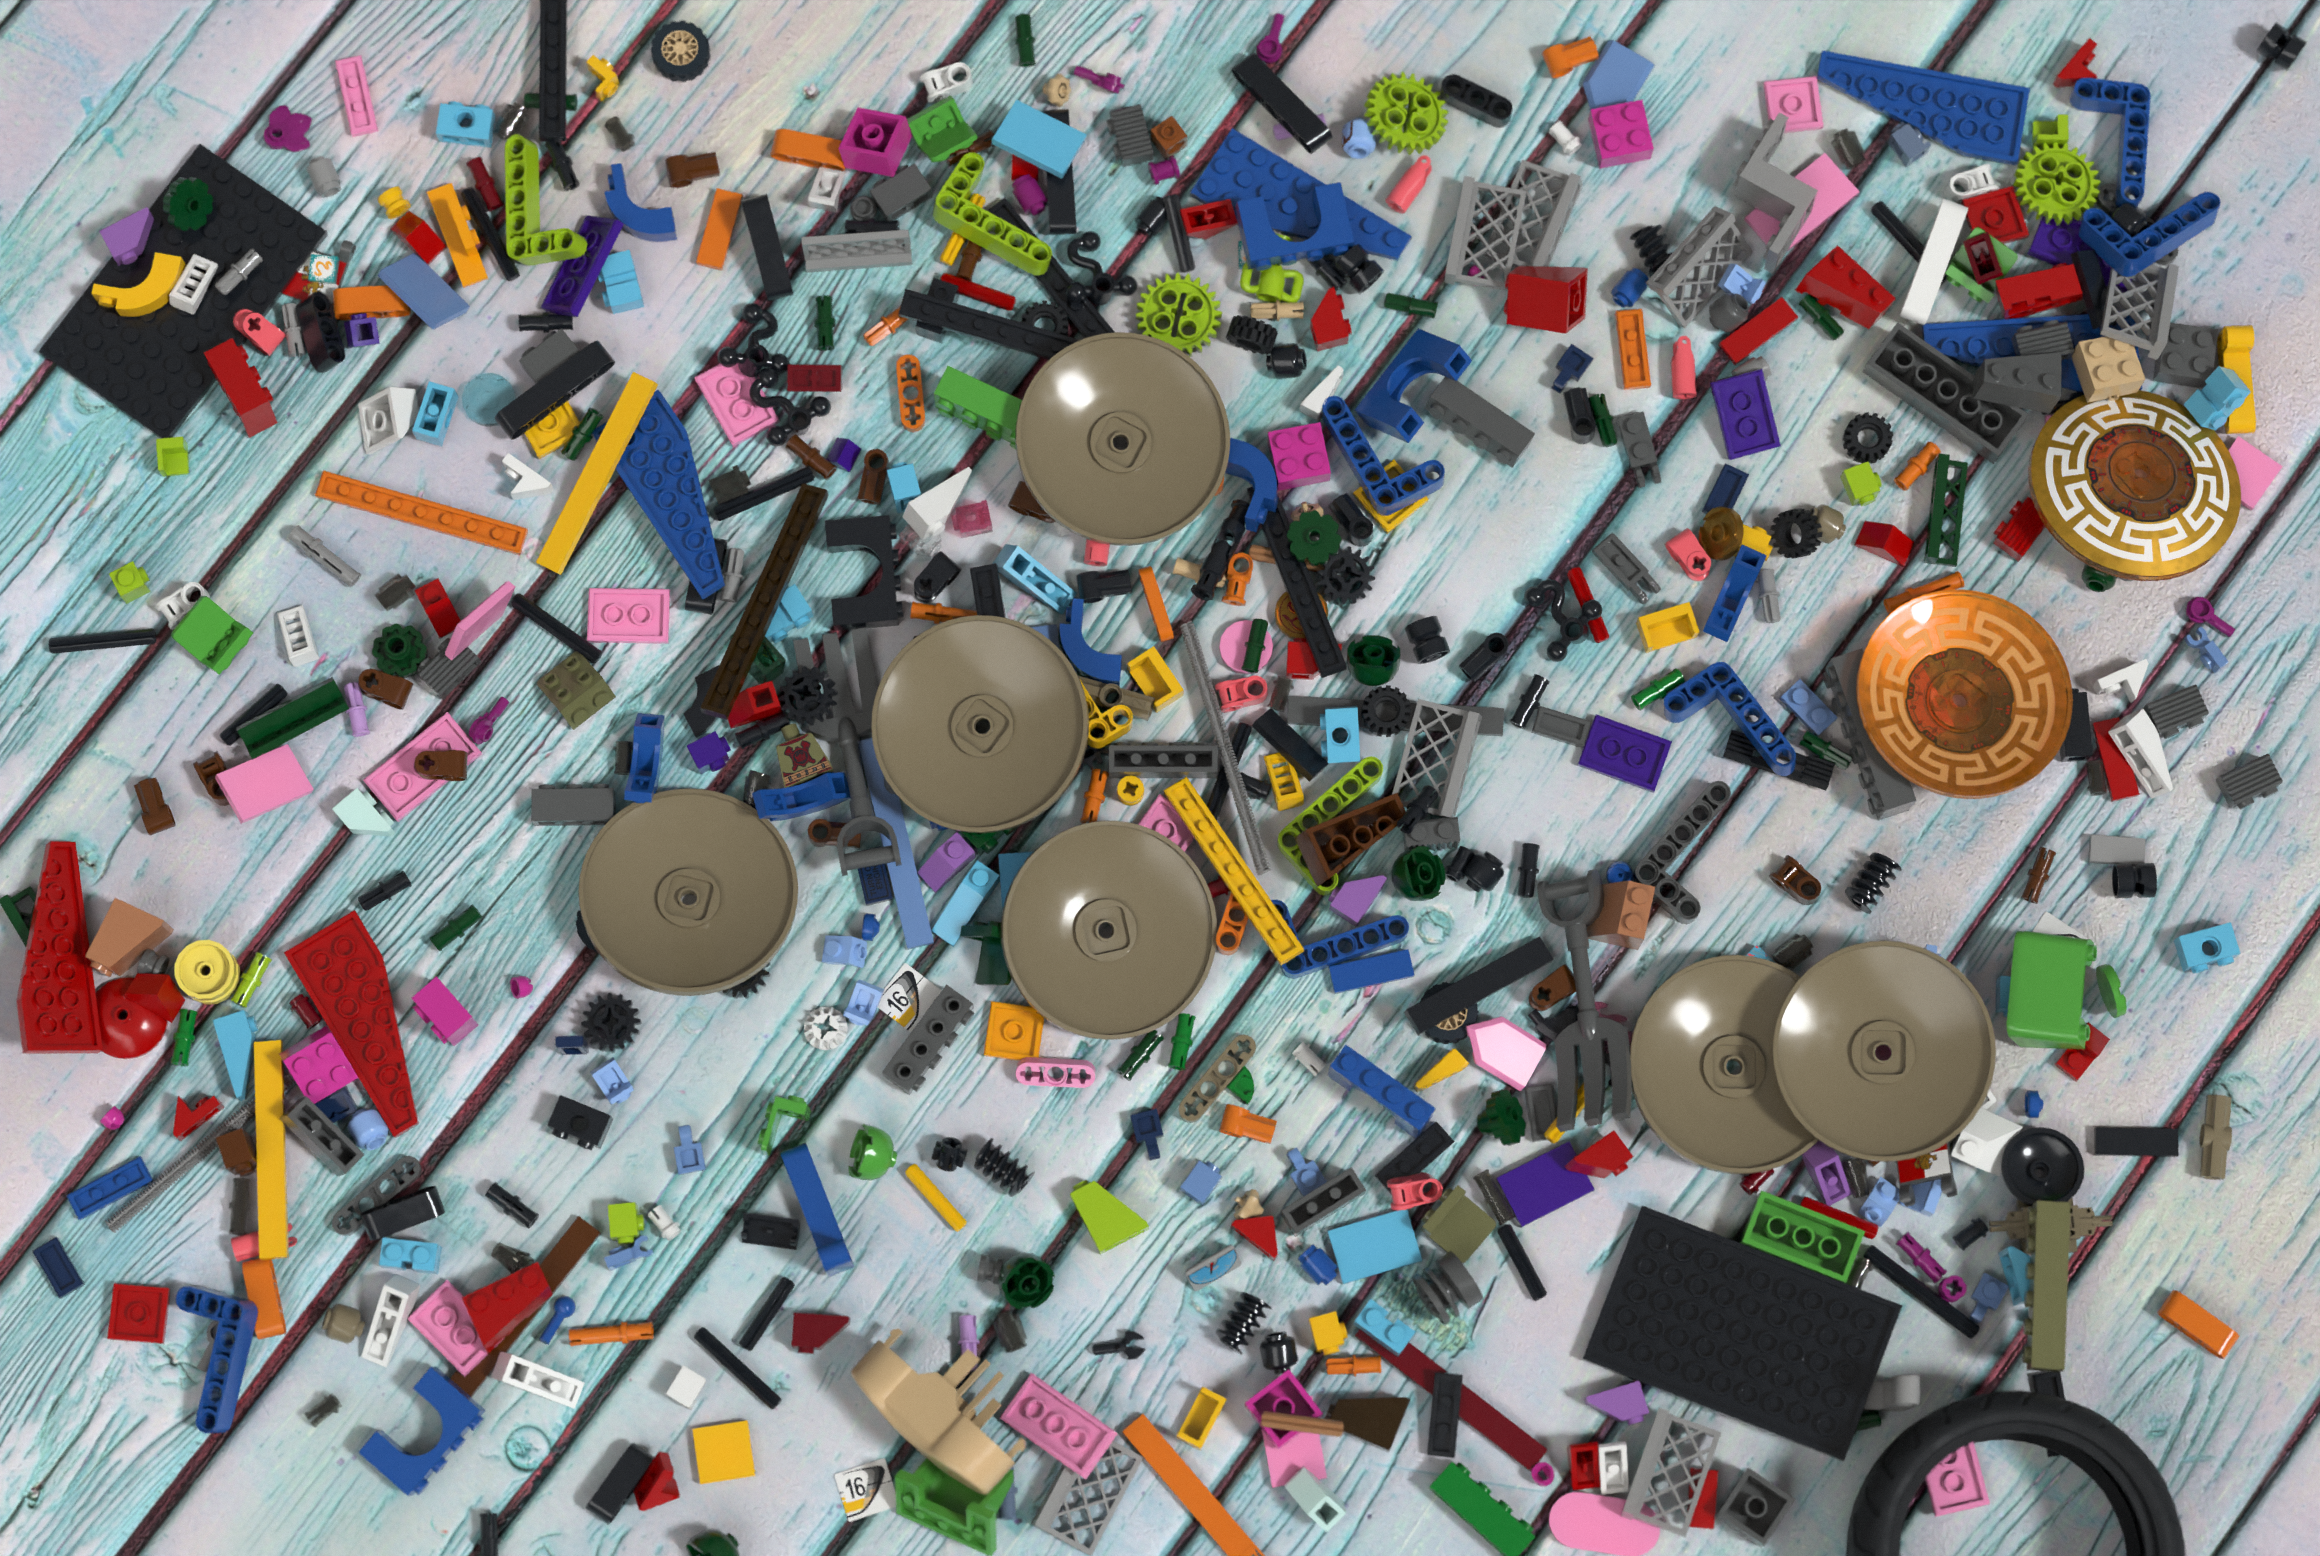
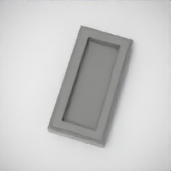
M2090 835L2088 863L2111 865L2131 863L2132 866H2136L2137 863H2144L2145 839Z

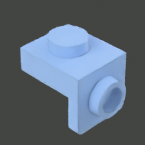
M1730 263L1717 286L1726 293L1740 294L1748 304H1754L1760 298L1766 282L1763 279H1754L1739 265Z
M825 936L822 956L823 963L851 965L857 968L864 967L867 956L866 941L853 936Z
M859 979L843 1016L849 1018V1021L859 1026L869 1025L874 1019L884 989Z
M613 1057L590 1072L611 1105L615 1102H624L630 1097V1093L634 1091V1088Z
M1880 1177L1858 1213L1868 1221L1882 1227L1899 1201V1188Z

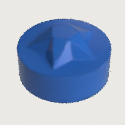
M1623 861L1612 863L1606 871L1607 882H1633L1634 874L1632 867Z
M866 913L863 918L862 939L864 941H873L874 937L879 933L880 924L876 920V914Z
M2027 1091L2024 1100L2025 1115L2027 1118H2038L2040 1111L2043 1109V1100L2039 1097L2038 1091Z

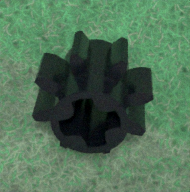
M946 1137L942 1142H936L932 1159L937 1160L938 1168L951 1172L956 1170L957 1166L963 1167L967 1149H961L962 1143L960 1140Z

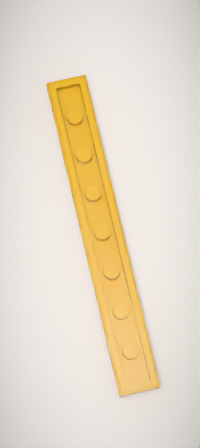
M635 372L632 373L536 561L539 565L560 575L562 574L658 386L656 382Z
M1187 776L1164 790L1165 796L1279 964L1282 966L1303 953L1304 948Z
M282 1040L254 1042L260 1260L289 1258L285 1124L280 1120L285 1113L284 1064L279 1053L283 1052Z

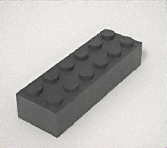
M1898 322L1863 370V373L1992 464L1996 462L2029 416L2028 413L2019 407L1973 399L1974 375Z
M1859 649L1831 658L1825 668V673H1823V680L1827 689L1831 688L1834 696L1832 698V705L1835 713H1840L1843 721L1841 723L1842 734L1845 739L1849 738L1852 746L1849 749L1850 755L1853 757V763H1858L1861 771L1858 777L1862 788L1868 791L1870 799L1867 802L1872 815L1876 814L1877 819L1881 820L1909 811L1917 800L1910 781L1885 761L1871 742L1864 728L1859 713L1856 691L1857 673L1863 655V649Z

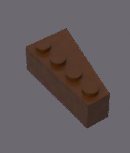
M1398 793L1308 828L1295 837L1317 887L1397 826V821L1406 812Z

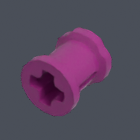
M1174 155L1169 156L1168 160L1155 164L1153 162L1148 163L1154 185H1158L1159 181L1172 177L1180 178L1179 167Z
M1952 1275L1941 1281L1938 1286L1939 1296L1949 1303L1957 1301L1966 1293V1284L1959 1276ZM1954 1283V1288L1958 1292L1950 1295V1290L1946 1286Z

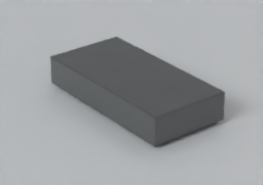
M1539 706L1531 733L1583 748L1591 721Z
M1552 1084L1525 1087L1524 1093L1532 1142L1546 1141L1544 1133L1557 1117Z

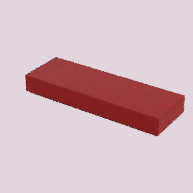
M1781 297L1721 341L1719 346L1736 366L1795 322L1798 316L1784 298Z
M2119 717L2091 724L2112 802L2140 795L2132 768L2108 733L2120 721Z

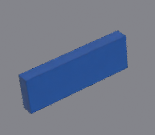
M1409 949L1329 966L1334 994L1415 976Z
M139 1156L66 1196L78 1220H82L154 1181L143 1158Z

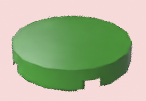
M2109 964L2098 966L2096 968L2097 983L2108 1012L2113 1018L2125 1015L2127 1011L2126 998L2120 993L2119 987H2121V982L2115 970Z

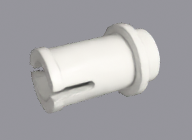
M1562 121L1557 122L1550 128L1548 133L1563 147L1562 151L1564 153L1572 155L1581 147L1580 138L1574 137L1563 125Z
M1302 1042L1292 1052L1295 1056L1294 1060L1298 1059L1315 1077L1327 1064L1309 1048L1310 1044L1306 1045Z
M661 1205L656 1206L653 1209L655 1212L650 1211L647 1216L662 1232L661 1237L667 1238L670 1241L681 1232L680 1224L674 1222Z

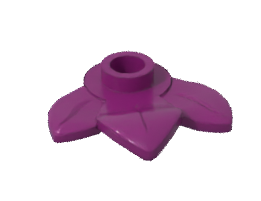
M286 105L277 107L269 115V126L264 130L263 135L265 143L272 149L286 148L292 152H301L309 148L310 143L303 135L310 129L312 118L302 113L291 115ZM278 133V134H281L282 136H281V137H274L272 134Z

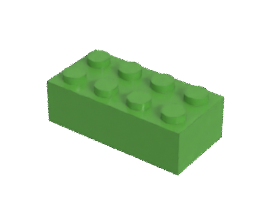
M947 366L934 392L935 407L938 409V413L947 418L954 416L961 419L962 424L974 430L978 427L986 431L988 437L1000 441V439L1010 442L1012 448L1016 449L1015 429L1022 400Z
M1761 1191L1756 1197L1740 1243L1846 1283L1865 1231Z

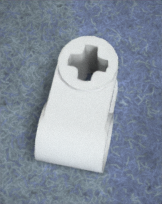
M961 62L940 69L930 70L920 76V81L925 84L928 92L927 100L929 103H937L950 95L955 96L964 93L972 87L973 83L969 67ZM962 73L966 75L965 80L961 82L953 80L957 74Z
M1981 165L1972 170L1954 175L1945 189L1947 200L1961 204L1964 199L1999 190V186L1995 185L1990 172L1992 170L1991 165ZM1954 185H1961L1965 192L1960 193L1956 191Z
M189 582L157 603L156 609L162 611L169 622L168 627L171 630L177 627L196 603L190 602V596L193 592L201 591V596L210 598L209 592L199 583Z

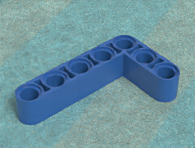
M2081 78L2075 83L2069 98L2071 105L2075 109L2121 115L2115 201L2118 206L2124 203H2131L2138 208L2145 191L2150 91L2145 85L2139 83ZM2079 91L2086 92L2089 97L2081 96ZM2105 94L2112 95L2115 100L2108 99ZM2131 97L2140 99L2141 103L2134 102ZM2129 121L2137 122L2140 127L2131 125ZM2128 145L2135 146L2138 151L2129 149ZM2131 169L2135 171L2137 175H2130L2129 173H2127L2126 170ZM2124 194L2133 195L2135 200L2128 199Z
M2203 192L2134 237L2128 235L2101 209L2090 208L2083 214L2079 236L2118 274L2132 277L2213 225L2221 201L2215 193Z
M1330 396L1325 399L1322 405L1323 421L1378 514L1384 516L1391 515L1442 488L1445 469L1441 462L1437 460L1426 461L1390 480L1345 401L1338 396ZM1337 408L1341 413L1331 415L1328 413V410ZM1344 430H1350L1354 434L1351 437H1343L1340 433ZM1357 452H1363L1367 456L1364 459H1356L1353 455ZM1435 472L1439 477L1433 480L1427 478L1426 474ZM1370 474L1378 475L1379 479L1372 482L1367 480L1366 477ZM1406 484H1412L1416 489L1408 492L1402 487ZM1383 496H1388L1392 501L1388 504H1383L1379 499Z
M1716 662L1665 696L1664 715L1672 723H1680L1718 699L1774 773L1779 776H1787L1794 771L1796 753L1793 747L1727 663ZM1718 674L1725 675L1727 679H1725L1724 681H1716L1714 677ZM1695 689H1701L1705 693L1701 696H1695L1691 692ZM1733 695H1739L1743 699L1741 701L1734 702L1731 701L1729 698ZM1672 704H1680L1683 706L1680 710L1677 711L1671 710L1669 708ZM1749 715H1754L1758 720L1756 722H1748L1745 718ZM1771 736L1774 738V741L1765 743L1761 738ZM1785 756L1790 761L1786 764H1781L1777 759Z
M1271 900L1274 906L1283 912V919L1298 939L1286 904L1281 900ZM1399 915L1384 918L1303 946L1304 952L1294 958L1300 961V969L1292 971L1287 968L1286 963L1282 966L1280 965L1283 974L1291 979L1323 970L1329 966L1401 943L1407 937L1409 924L1404 917ZM1394 923L1400 924L1404 932L1401 935H1393L1389 931V926ZM1367 932H1373L1377 935L1378 941L1375 944H1367L1363 939V935ZM1341 941H1348L1353 949L1349 953H1342L1337 945ZM1323 950L1327 955L1326 960L1323 962L1315 961L1312 958L1313 951Z
M803 1143L780 1152L828 1277L854 1268L807 1144Z
M185 1286L176 1295V1304L179 1309L219 1321L196 1416V1425L199 1431L203 1433H224L230 1429L258 1316V1309L254 1302L206 1287Z

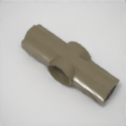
M1078 676L1097 707L1104 708L1107 711L1116 705H1125L1131 709L1133 717L1146 721L1149 720L1154 708V697L1120 688L1116 684H1105ZM1111 693L1120 695L1119 700L1113 704L1106 702L1107 696Z
M2224 1095L2206 1096L2205 1119L2199 1138V1145L2202 1148L2200 1177L2210 1180L2225 1179L2227 1151L2230 1149L2232 1140V1128L2229 1127L2231 1097Z

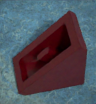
M1988 232L1963 241L1978 285L2003 275L2002 265Z

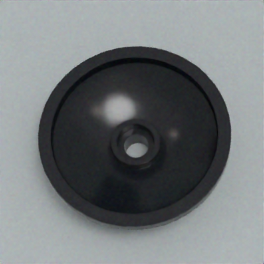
M2039 1127L2025 1130L2009 1142L2002 1156L2001 1172L2005 1185L2013 1196L2032 1207V1203L2037 1200L2068 1202L2073 1198L2084 1178V1162L2078 1147L2070 1138L2057 1130ZM2036 1169L2042 1170L2043 1173H2044V1176H2043V1177H2038V1176L2035 1174V1170H2036Z

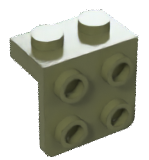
M577 651L537 681V686L559 710L573 730L616 697L601 675Z
M1457 1185L1454 1190L1449 1187L1439 1198L1442 1204L1436 1211L1431 1208L1421 1219L1425 1223L1421 1231L1447 1253L1452 1251L1463 1264L1496 1227V1222L1466 1197V1191Z

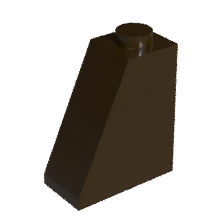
M1406 1397L1338 1399L1336 1405L1330 1404L1324 1419L1342 1421L1344 1423L1343 1434L1389 1452L1411 1399Z

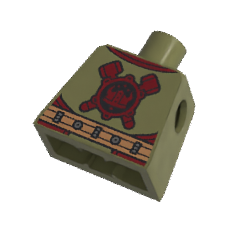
M796 723L789 724L781 729L786 742L777 745L776 750L785 788L806 783L826 773H834L831 763L811 732L801 736Z

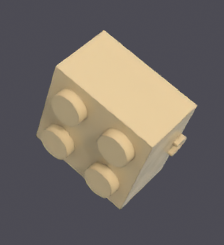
M2105 336L2081 341L2074 349L2072 360L2087 403L2104 399L2114 401L2119 396L2137 393L2145 381L2134 345Z

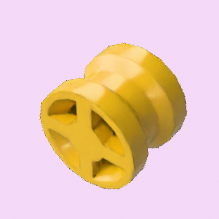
M398 186L386 190L377 199L380 206L385 207L386 215L389 219H395L403 215L411 207L410 202L403 198V192Z
M1125 776L1119 781L1117 795L1121 803L1127 806H1134L1143 799L1144 786L1142 781L1136 776Z

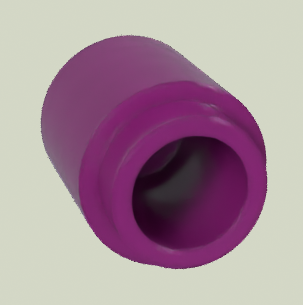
M1027 174L1012 183L1013 194L1025 214L1035 216L1046 209L1045 205L1048 199L1035 178H1031Z

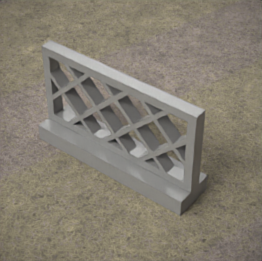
M1522 160L1511 188L1518 189L1521 183L1522 187L1519 190L1526 191L1530 202L1524 205L1523 212L1533 208L1537 219L1524 225L1521 221L1519 232L1523 231L1527 242L1516 247L1512 266L1549 267L1582 189L1581 176L1573 173L1569 176ZM1527 169L1536 172L1539 180L1525 185L1522 178ZM1553 179L1563 181L1561 189L1550 194L1545 183ZM1543 185L1547 195L1533 201L1528 190ZM1508 196L1505 200L1504 205L1508 210L1510 206L1512 209L1515 208L1513 196ZM1550 200L1553 207L1551 213L1540 217L1535 206ZM1501 210L1499 217L1505 214L1503 210ZM1503 220L1502 222L1497 224V226L1500 228L1502 233L1506 235L1510 231H1505L1503 227V223L1505 220ZM1540 224L1543 230L1542 235L1530 240L1526 229ZM1494 229L1488 241L1489 245L1500 238ZM1530 247L1533 253L1530 263L1520 261L1516 253ZM1510 250L1501 254L1495 252V254L1501 259L1508 255ZM1489 252L1483 254L1485 257L1493 259Z
M1464 176L1444 283L1455 285V282L1498 290H1508L1505 288V281L1512 269L1526 197L1525 190L1475 182V178ZM1478 190L1490 192L1494 200L1483 206L1477 198ZM1508 196L1519 197V205L1510 211L1502 202ZM1498 203L1505 214L1493 220L1486 210ZM1476 204L1479 209L1474 212ZM1517 212L1516 219H1515V218L1513 217V214ZM1483 213L1489 224L1478 230L1472 220ZM1509 218L1514 225V229L1504 235L1497 224ZM1493 227L1500 238L1489 245L1481 234ZM1478 237L1485 248L1473 255L1467 245ZM1504 242L1510 251L1508 255L1499 259L1492 249ZM1489 252L1495 263L1484 269L1477 258ZM1467 253L1469 258L1465 260V255ZM1472 261L1481 271L1473 277L1462 275L1463 267ZM1506 261H1507V267H1505V266L1503 265V263L1506 262ZM1499 266L1505 274L1504 282L1493 281L1487 273Z
M1716 206L1712 208L1646 282L1650 290L1657 292L1678 325L1683 328L1693 320L1719 291L1720 287L1717 285L1729 264L1735 263L1741 266L1753 252L1734 224L1736 219L1733 214ZM1729 229L1727 241H1721V237ZM1739 245L1742 251L1736 258H1732L1734 246ZM1726 246L1725 258L1718 259L1719 248ZM1712 248L1710 260H1704V256ZM1723 264L1722 273L1719 277H1715L1717 265ZM1709 265L1707 278L1701 279L1702 267ZM1695 267L1693 279L1686 280L1689 272ZM1700 284H1706L1705 292L1702 296L1698 297ZM1685 285H1692L1690 297L1683 298ZM1677 287L1676 298L1670 299L1669 295ZM1689 303L1688 311L1682 316V304Z
M908 230L801 237L806 273L912 265L911 241Z
M2169 263L2167 268L2164 269L2151 264L2132 277L2121 276L2111 267L2100 335L2148 350L2147 357L2158 360L2168 341L2179 266ZM2144 273L2157 276V280L2150 282ZM2137 277L2143 286L2136 288L2129 279ZM2122 282L2129 291L2121 293L2116 284ZM2148 291L2153 300L2147 302L2141 293ZM2133 296L2140 305L2133 307L2126 298ZM2119 301L2125 311L2118 312L2112 304ZM2145 310L2150 319L2144 321L2137 312ZM2130 315L2136 324L2129 326L2124 317ZM2116 321L2122 330L2109 328V323ZM2141 329L2147 336V340L2138 337L2134 331Z
M1418 699L1392 794L1398 793L1399 795L1400 789L1410 783L1418 796L1420 793L1413 781L1427 774L1433 784V788H1435L1441 798L1438 809L1429 807L1428 813L1443 818L1455 817L1482 716L1476 712H1468ZM1423 706L1434 709L1438 716L1436 720L1427 725H1424L1420 718ZM1439 711H1443V712H1447V713L1441 716L1440 713H1439ZM1452 714L1463 716L1461 726L1450 732L1444 719ZM1441 721L1448 734L1434 742L1427 729ZM1419 722L1422 728L1416 731ZM1424 731L1431 744L1417 751L1413 745L1414 737ZM1459 733L1457 741H1455L1453 736ZM1450 738L1455 745L1454 752L1443 758L1437 745ZM1434 747L1440 761L1427 768L1420 755ZM1412 748L1415 754L1409 757ZM1417 757L1424 770L1410 778L1406 771V766L1409 761ZM1452 759L1450 767H1448L1446 762ZM1443 764L1448 772L1447 778L1436 784L1430 771ZM1405 774L1408 780L1402 783ZM1444 785L1443 793H1441L1439 788ZM1401 800L1403 806L1406 807V808H1407L1408 803L1411 801V800H1409V801L1407 802V801Z
M1658 1408L1621 1516L1630 1520L1633 1518L1686 1537L1721 1432L1669 1414V1411ZM1671 1422L1683 1426L1687 1436L1673 1442L1668 1432ZM1689 1429H1692L1696 1432L1691 1434ZM1702 1433L1713 1437L1711 1446L1702 1451H1699L1693 1437ZM1667 1437L1670 1444L1663 1447L1665 1439ZM1690 1440L1696 1453L1682 1459L1676 1445ZM1672 1448L1678 1462L1664 1467L1660 1454ZM1708 1453L1706 1461H1704L1702 1455ZM1698 1457L1703 1466L1702 1472L1691 1477L1684 1463ZM1658 1463L1661 1470L1654 1472ZM1680 1465L1687 1479L1673 1485L1667 1471ZM1663 1473L1669 1488L1655 1493L1651 1480L1653 1477ZM1699 1478V1481H1698V1484H1697V1487H1696L1693 1481ZM1689 1483L1694 1496L1692 1499L1682 1503L1675 1489ZM1649 1489L1651 1496L1645 1498ZM1672 1491L1678 1505L1664 1511L1658 1497ZM1654 1499L1660 1514L1653 1517L1640 1514L1643 1504ZM1690 1504V1507H1689V1510H1688V1513H1687L1684 1507ZM1681 1509L1685 1518L1683 1528L1671 1525L1667 1514ZM1663 1517V1519H1664L1665 1522H1662V1521L1657 1520V1519Z
M1112 1441L1108 1447L1110 1455L1098 1461L1111 1459L1115 1475L1100 1478L1096 1464L1094 1472L1097 1480L1082 1484L1080 1475L1065 1464H1062L1031 1524L1092 1556L1144 1458L1115 1441ZM1112 1447L1119 1450L1120 1452L1114 1454ZM1126 1454L1135 1459L1130 1470L1119 1473L1115 1457ZM1126 1475V1477H1125V1479H1124V1481H1123V1483H1122V1480H1121V1477H1120V1476ZM1117 1478L1119 1491L1116 1495L1106 1498L1102 1482ZM1075 1480H1077L1078 1486L1072 1487ZM1098 1483L1102 1499L1087 1503L1083 1488ZM1079 1489L1084 1505L1069 1509L1066 1497L1069 1492ZM1114 1499L1109 1508L1107 1501ZM1104 1503L1106 1509L1104 1519L1093 1522L1089 1507ZM1062 1504H1063V1505H1064V1508H1065V1511L1059 1512V1510H1060V1508H1061V1506H1062ZM1085 1508L1089 1524L1074 1528L1070 1512ZM1067 1515L1070 1530L1058 1532L1050 1528L1057 1516ZM1101 1524L1096 1532L1094 1526ZM1090 1527L1093 1540L1087 1548L1078 1542L1076 1531ZM1069 1533H1072V1536H1073V1539H1074V1540H1072L1071 1538H1069V1537H1067V1536H1065V1535H1066V1534H1069Z

